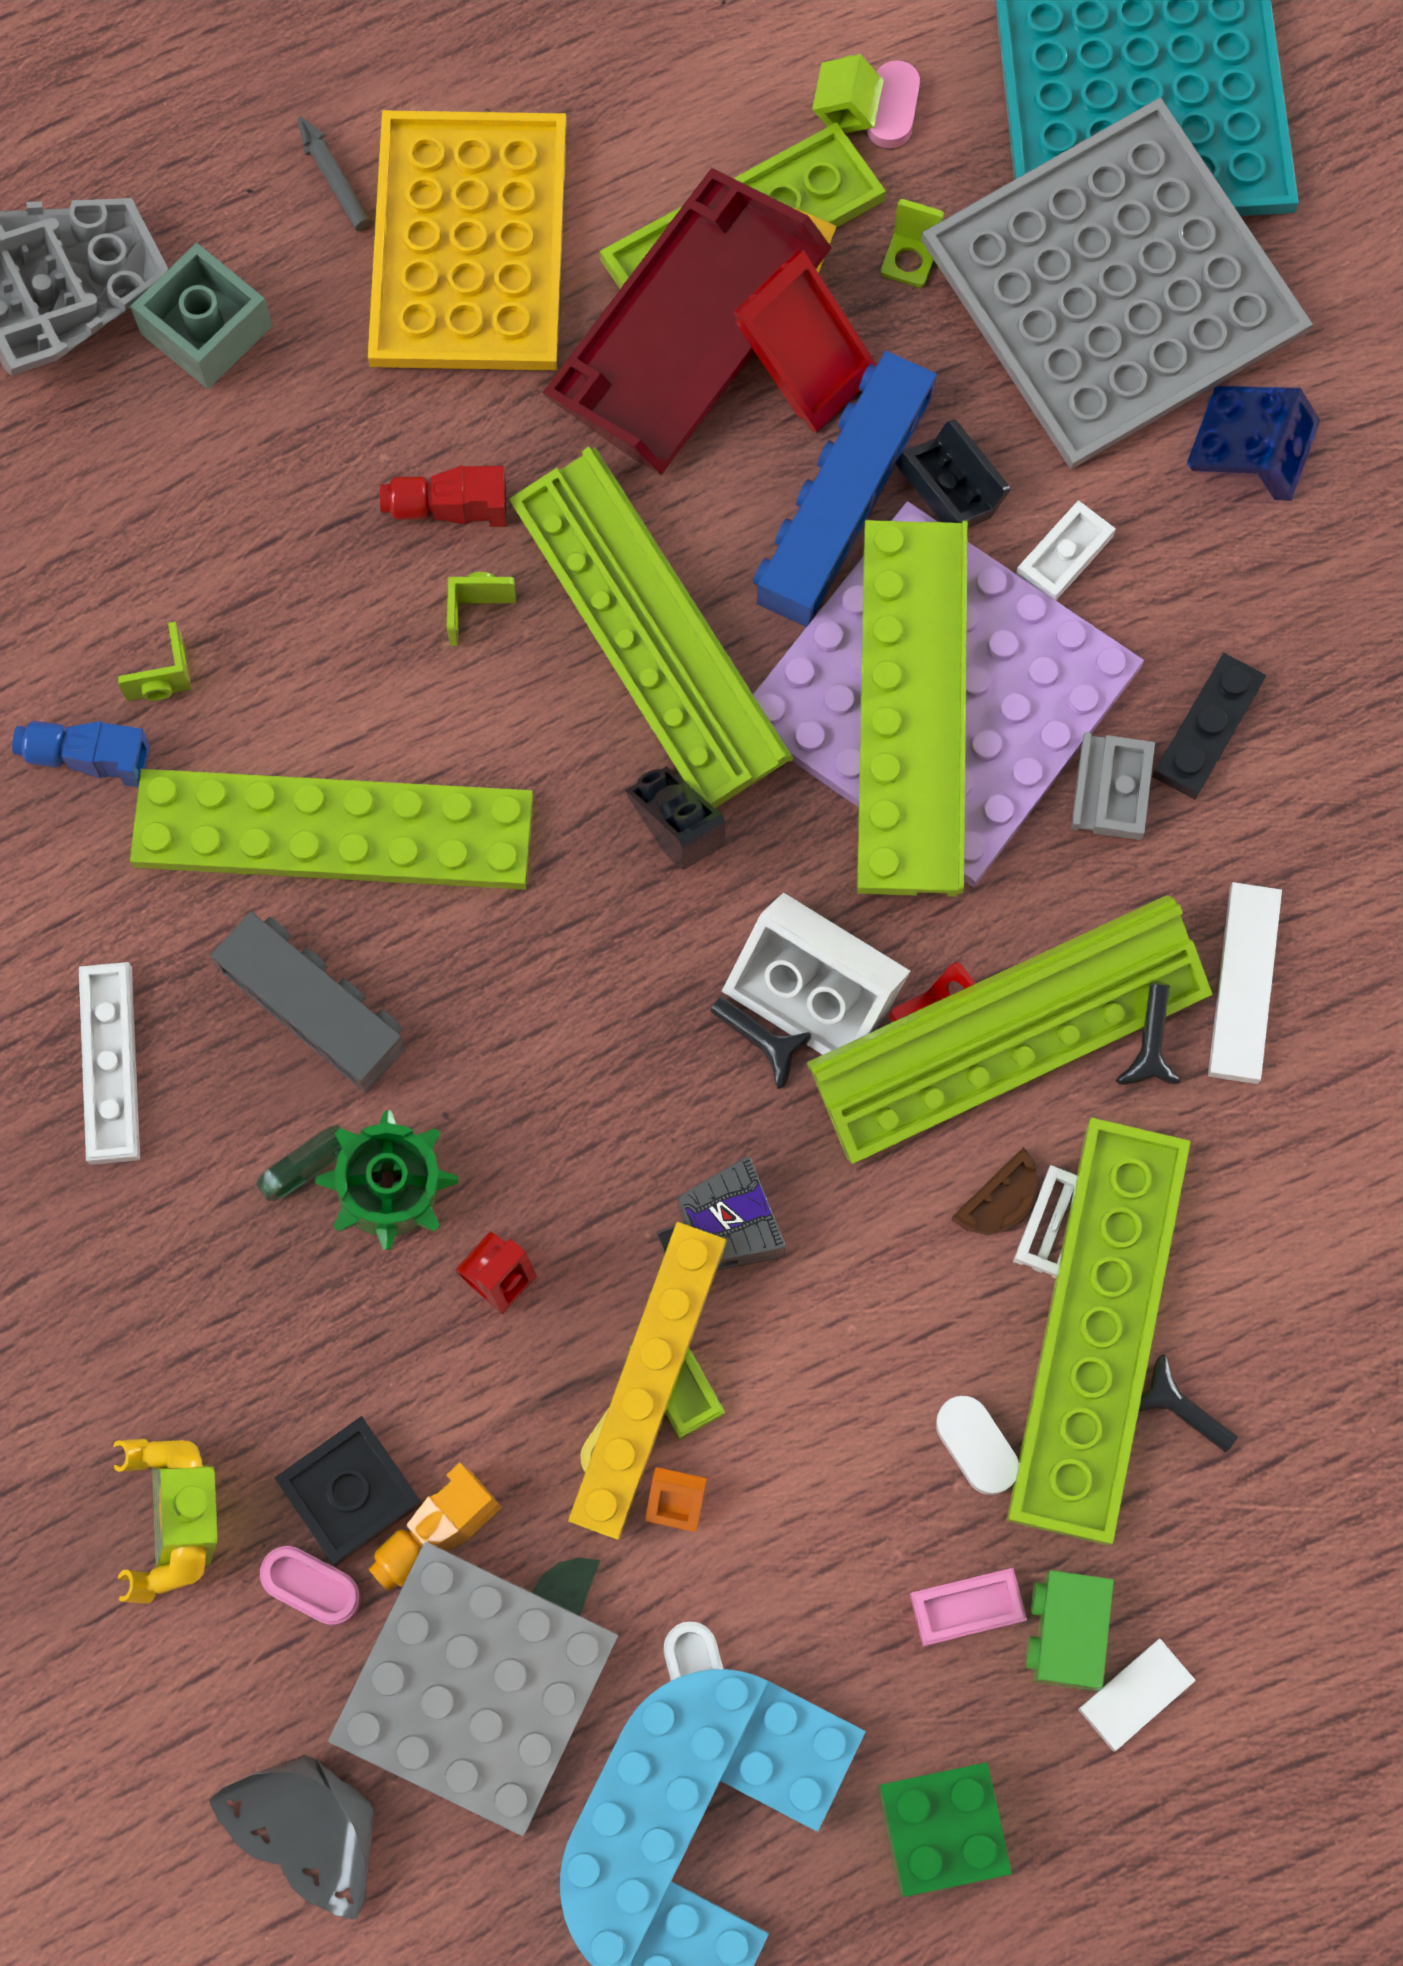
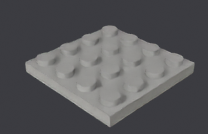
M425 1541L327 1742L524 1836L618 1638V1634Z

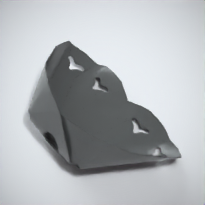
M303 1755L223 1787L209 1799L218 1821L235 1843L257 1860L279 1864L291 1888L302 1898L339 1917L348 1919L358 1918L366 1896L375 1809L372 1808L371 1802L352 1784L342 1781L319 1759L315 1760L313 1757ZM227 1800L232 1802L242 1801L240 1817H236L234 1808L225 1803ZM267 1827L270 1843L266 1844L261 1835H252L251 1831ZM304 1868L310 1870L320 1869L319 1886L314 1884L312 1876H307L303 1873ZM350 1888V1894L354 1902L351 1904L346 1897L337 1898L335 1894Z

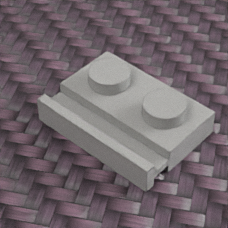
M1084 732L1070 830L1078 831V829L1093 831V834L1142 840L1145 832L1155 742L1109 735L1103 738L1091 736L1092 733Z

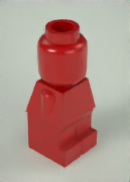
M461 465L431 476V483H428V480L423 476H397L391 479L390 484H380L381 513H391L395 520H423L428 517L429 512H432L433 519L459 524H466L472 521H489L490 527H507L504 466Z

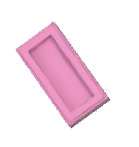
M1014 1568L909 1594L923 1647L1027 1621Z

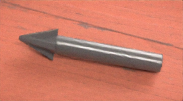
M298 117L305 155L311 154L355 230L363 231L367 229L372 221L328 149V143L323 139L326 134L303 117Z

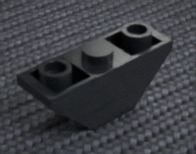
M667 766L643 774L635 785L625 790L628 798L663 852L682 870L725 846V820L722 814Z

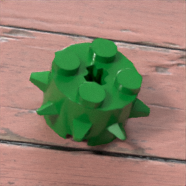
M387 1110L383 1112L379 1124L365 1127L359 1135L339 1128L334 1133L341 1147L335 1170L317 1175L315 1181L318 1185L337 1191L341 1210L333 1227L338 1232L355 1226L368 1234L377 1235L382 1250H390L396 1235L406 1234L419 1227L435 1232L440 1227L433 1211L438 1190L458 1184V1176L438 1169L436 1156L433 1151L440 1136V1132L436 1128L416 1135L409 1127L397 1125L392 1111ZM385 1172L394 1173V1181L400 1180V1182L393 1183L392 1188H381L380 1183H374L381 1181L382 1173Z

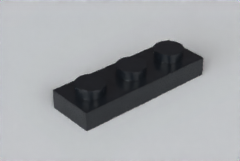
M1223 652L1152 777L1196 800L1263 684L1266 675Z

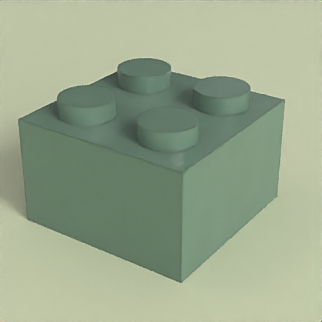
M195 243L130 306L140 334L206 389H209L273 327L265 298L198 243Z

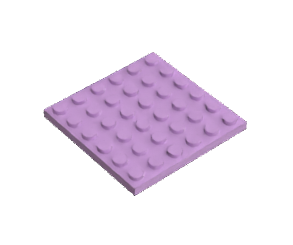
M908 501L892 520L938 522ZM968 541L964 881L974 888L1079 751L1084 732L1092 733L1142 668L1144 660ZM864 556L753 694L794 758L792 762L857 807L859 806Z

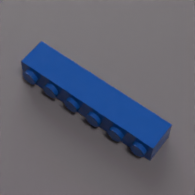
M886 350L877 366L873 364L868 366L859 386L862 394L856 404L852 402L847 404L838 428L842 430L835 443L829 440L825 444L817 463V467L821 469L814 481L809 479L805 481L796 501V506L800 507L793 521L786 518L777 533L775 545L778 548L771 560L765 557L756 571L753 584L758 586L757 605L805 627L814 619L859 536L865 520L868 519L895 469V462L902 451L905 450L934 396L937 373Z

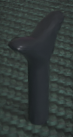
M1150 982L1141 1050L1129 1068L1115 1080L1120 1085L1137 1083L1153 1076L1167 1084H1179L1181 1082V1079L1166 1063L1161 1053L1170 990L1169 984Z
M721 996L712 1006L711 1013L764 1052L774 1072L777 1089L783 1088L787 1083L790 1073L792 1054L806 1046L812 1034L805 1032L791 1036H776L725 997Z
M1166 1354L1160 1355L1156 1360L1153 1370L1151 1390L1141 1396L1139 1411L1155 1408L1168 1409L1226 1453L1235 1443L1238 1436L1180 1392L1170 1372Z

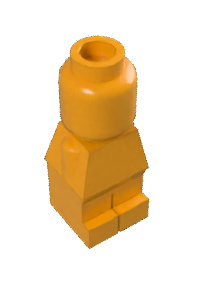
M459 1462L446 1474L451 1481L437 1494L431 1497L428 1496L407 1523V1527L410 1530H398L376 1550L374 1554L376 1562L368 1569L388 1592H391L397 1585L403 1587L425 1541L448 1551L470 1540V1537L502 1508V1505L462 1463Z

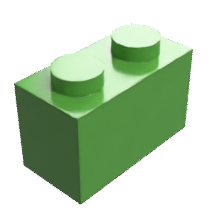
M1049 1570L1044 1575V1583L1035 1582L1031 1614L1040 1615L1038 1637L1029 1636L1025 1658V1668L1034 1669V1683L1095 1692L1103 1689L1114 1579Z

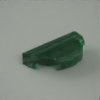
M578 1557L559 1562L541 1576L532 1593L581 1616L600 1565V1560Z

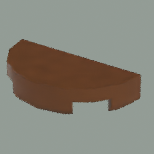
M1025 1147L952 1216L951 1220L967 1231L991 1235L1007 1232L1024 1221L1036 1202L1039 1185L1036 1164Z

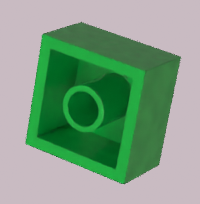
M987 1762L877 1786L900 1897L1012 1874Z

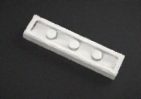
M1232 882L1230 886L1208 1077L1258 1084L1261 1081L1282 895L1281 889Z
M129 962L80 966L79 990L86 1161L89 1165L140 1160L132 967Z

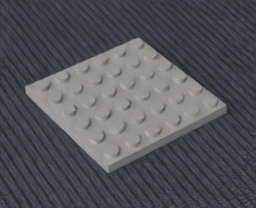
M1161 97L922 232L921 241L1070 470L1308 333L1313 325Z

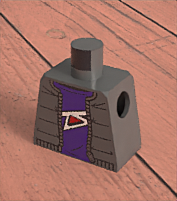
M750 1156L732 1164L677 1198L678 1209L683 1220L680 1223L727 1240L716 1271L774 1260L785 1256L786 1245ZM675 1225L656 1232L664 1255Z

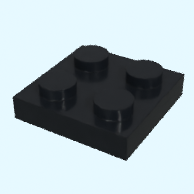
M362 1416L274 1477L335 1567L423 1504Z

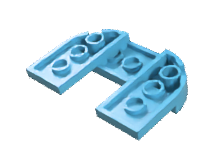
M728 1669L697 1671L676 1678L649 1695L637 1707L624 1726L570 1835L562 1859L560 1896L563 1914L569 1932L585 1959L592 1966H754L769 1932L673 1882L672 1879L720 1781L818 1832L866 1731L768 1680L742 1671Z

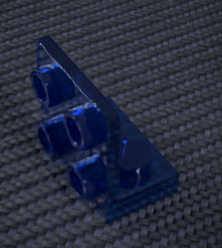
M1217 386L1213 390L1187 465L1192 471L1258 474L1274 500L1292 501L1320 419L1301 388Z

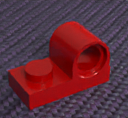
M491 1231L455 1269L469 1286L502 1315L537 1277L526 1251L511 1238L505 1242Z

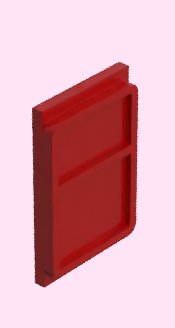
M798 250L788 261L783 263L764 284L733 312L737 317L739 329L796 415L800 419L805 420L813 432H818L860 391L859 386L870 364L877 366L804 250Z

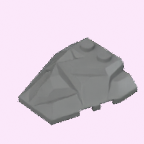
M132 198L72 200L70 208L43 209L42 202H26L27 210L0 211V364L11 376L57 361L110 321L128 310L168 270Z

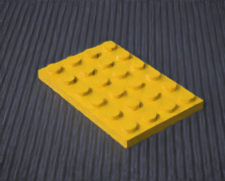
M382 110L368 342L369 367L557 371L567 129L566 113Z

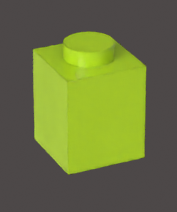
M861 54L848 55L840 59L822 62L812 110L827 127L837 122L844 133L874 128L884 80Z

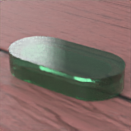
M334 1125L321 1131L265 1171L256 1182L257 1188L267 1201H276L285 1197L335 1162L341 1147L334 1133L341 1126Z

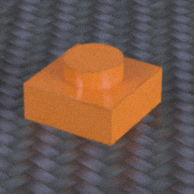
M656 1467L652 1479L645 1521L697 1532L707 1478Z

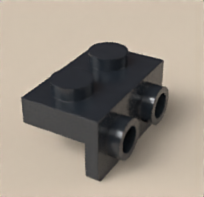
M955 419L946 422L935 439L902 451L895 462V465L942 523H962V521H967V528L991 519L1010 492L1008 483Z

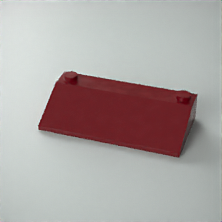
M711 168L542 393L626 455L662 475L754 353L753 348L739 329L737 317L733 312L798 250H804L815 269H817L832 247L808 215Z

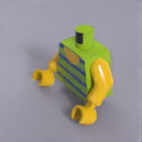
M146 1439L118 1440L114 1443V1447H123L126 1455L123 1465H114L116 1471H142L152 1467L156 1567L150 1572L122 1570L118 1575V1580L130 1581V1588L125 1596L119 1597L121 1602L149 1604L155 1598L156 1593L162 1594L197 1582L203 1576L205 1567L211 1564L217 1546L215 1471L213 1466L202 1465L199 1449L190 1441L148 1442Z

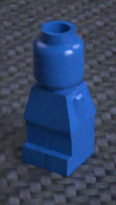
M32 721L26 727L17 726L12 740L13 754L23 756L24 761L28 764L58 768L65 762L69 769L100 779L108 776L121 778L124 786L138 788L141 769L146 768L150 743L142 728L102 723V721L70 726L68 730L61 724Z

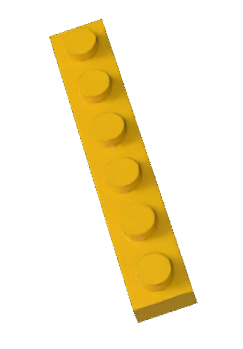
M676 1222L568 1522L616 1540L620 1539L727 1243L725 1238Z

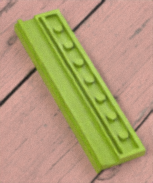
M587 447L581 451L583 454L581 457L561 470H558V468L553 469L509 498L684 781L716 808L786 762L793 761L794 758L596 447L593 449Z
M865 520L857 894L917 896L918 892L947 893V897H957V894H963L967 521H962V523Z
M1171 896L1161 897L809 1061L807 1065L814 1077L847 1160L854 1164L1143 1028L1150 982L1170 985L1166 1016L1213 995L1194 942L1189 939L1181 918L1183 914L1181 906L1176 903L1175 898Z

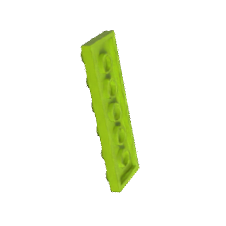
M837 122L734 177V179L792 208L799 209L837 227L883 203L886 197V190ZM681 207L600 250V261L619 289H621Z

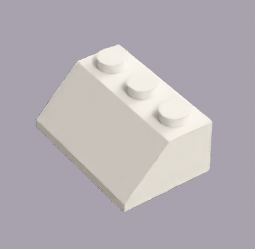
M782 893L759 916L722 992L790 1035L810 1032L812 1036L807 1045L824 1055L875 1031L890 1010L910 970L792 897Z

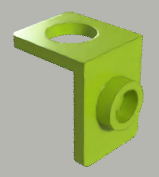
M905 199L899 200L896 210L894 234L881 267L880 274L882 277L917 288L925 286L934 259L921 241L922 232L943 221V211ZM913 251L921 257L922 265L913 272H906L897 267L895 258L901 252Z
M474 572L469 574L468 577H448L447 632L450 646H458L459 603H516L517 594L513 577H496L487 572Z
M176 621L168 623L175 666L119 676L118 685L127 701L143 698L148 701H160L169 698L172 693L192 690L184 641Z

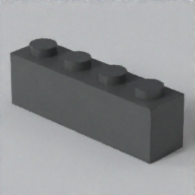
M250 912L211 953L210 956L215 966L230 981L366 1094L406 1050L403 1039L399 1035L403 1028L385 1011L380 1009L375 1015L363 1005L362 1002L365 1000V996L348 980L343 978L337 983L325 973L328 966L312 950L306 947L300 952L288 942L291 935L276 920L268 917L265 921H262L253 912Z

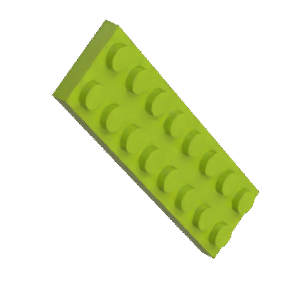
M141 769L130 863L133 868L526 890L534 799L533 790Z
M1092 1117L1087 1123L1007 1522L1106 1546L1113 1544L1187 1164L1190 1140Z

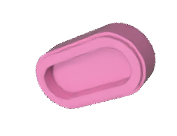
M895 60L883 64L877 70V73L884 81L875 127L866 129L869 139L875 145L887 149L900 147L910 138L920 86V77L917 70L907 62Z
M278 1547L268 1553L261 1564L260 1581L268 1594L325 1625L339 1626L345 1624L356 1615L360 1608L361 1592L354 1579L296 1547Z

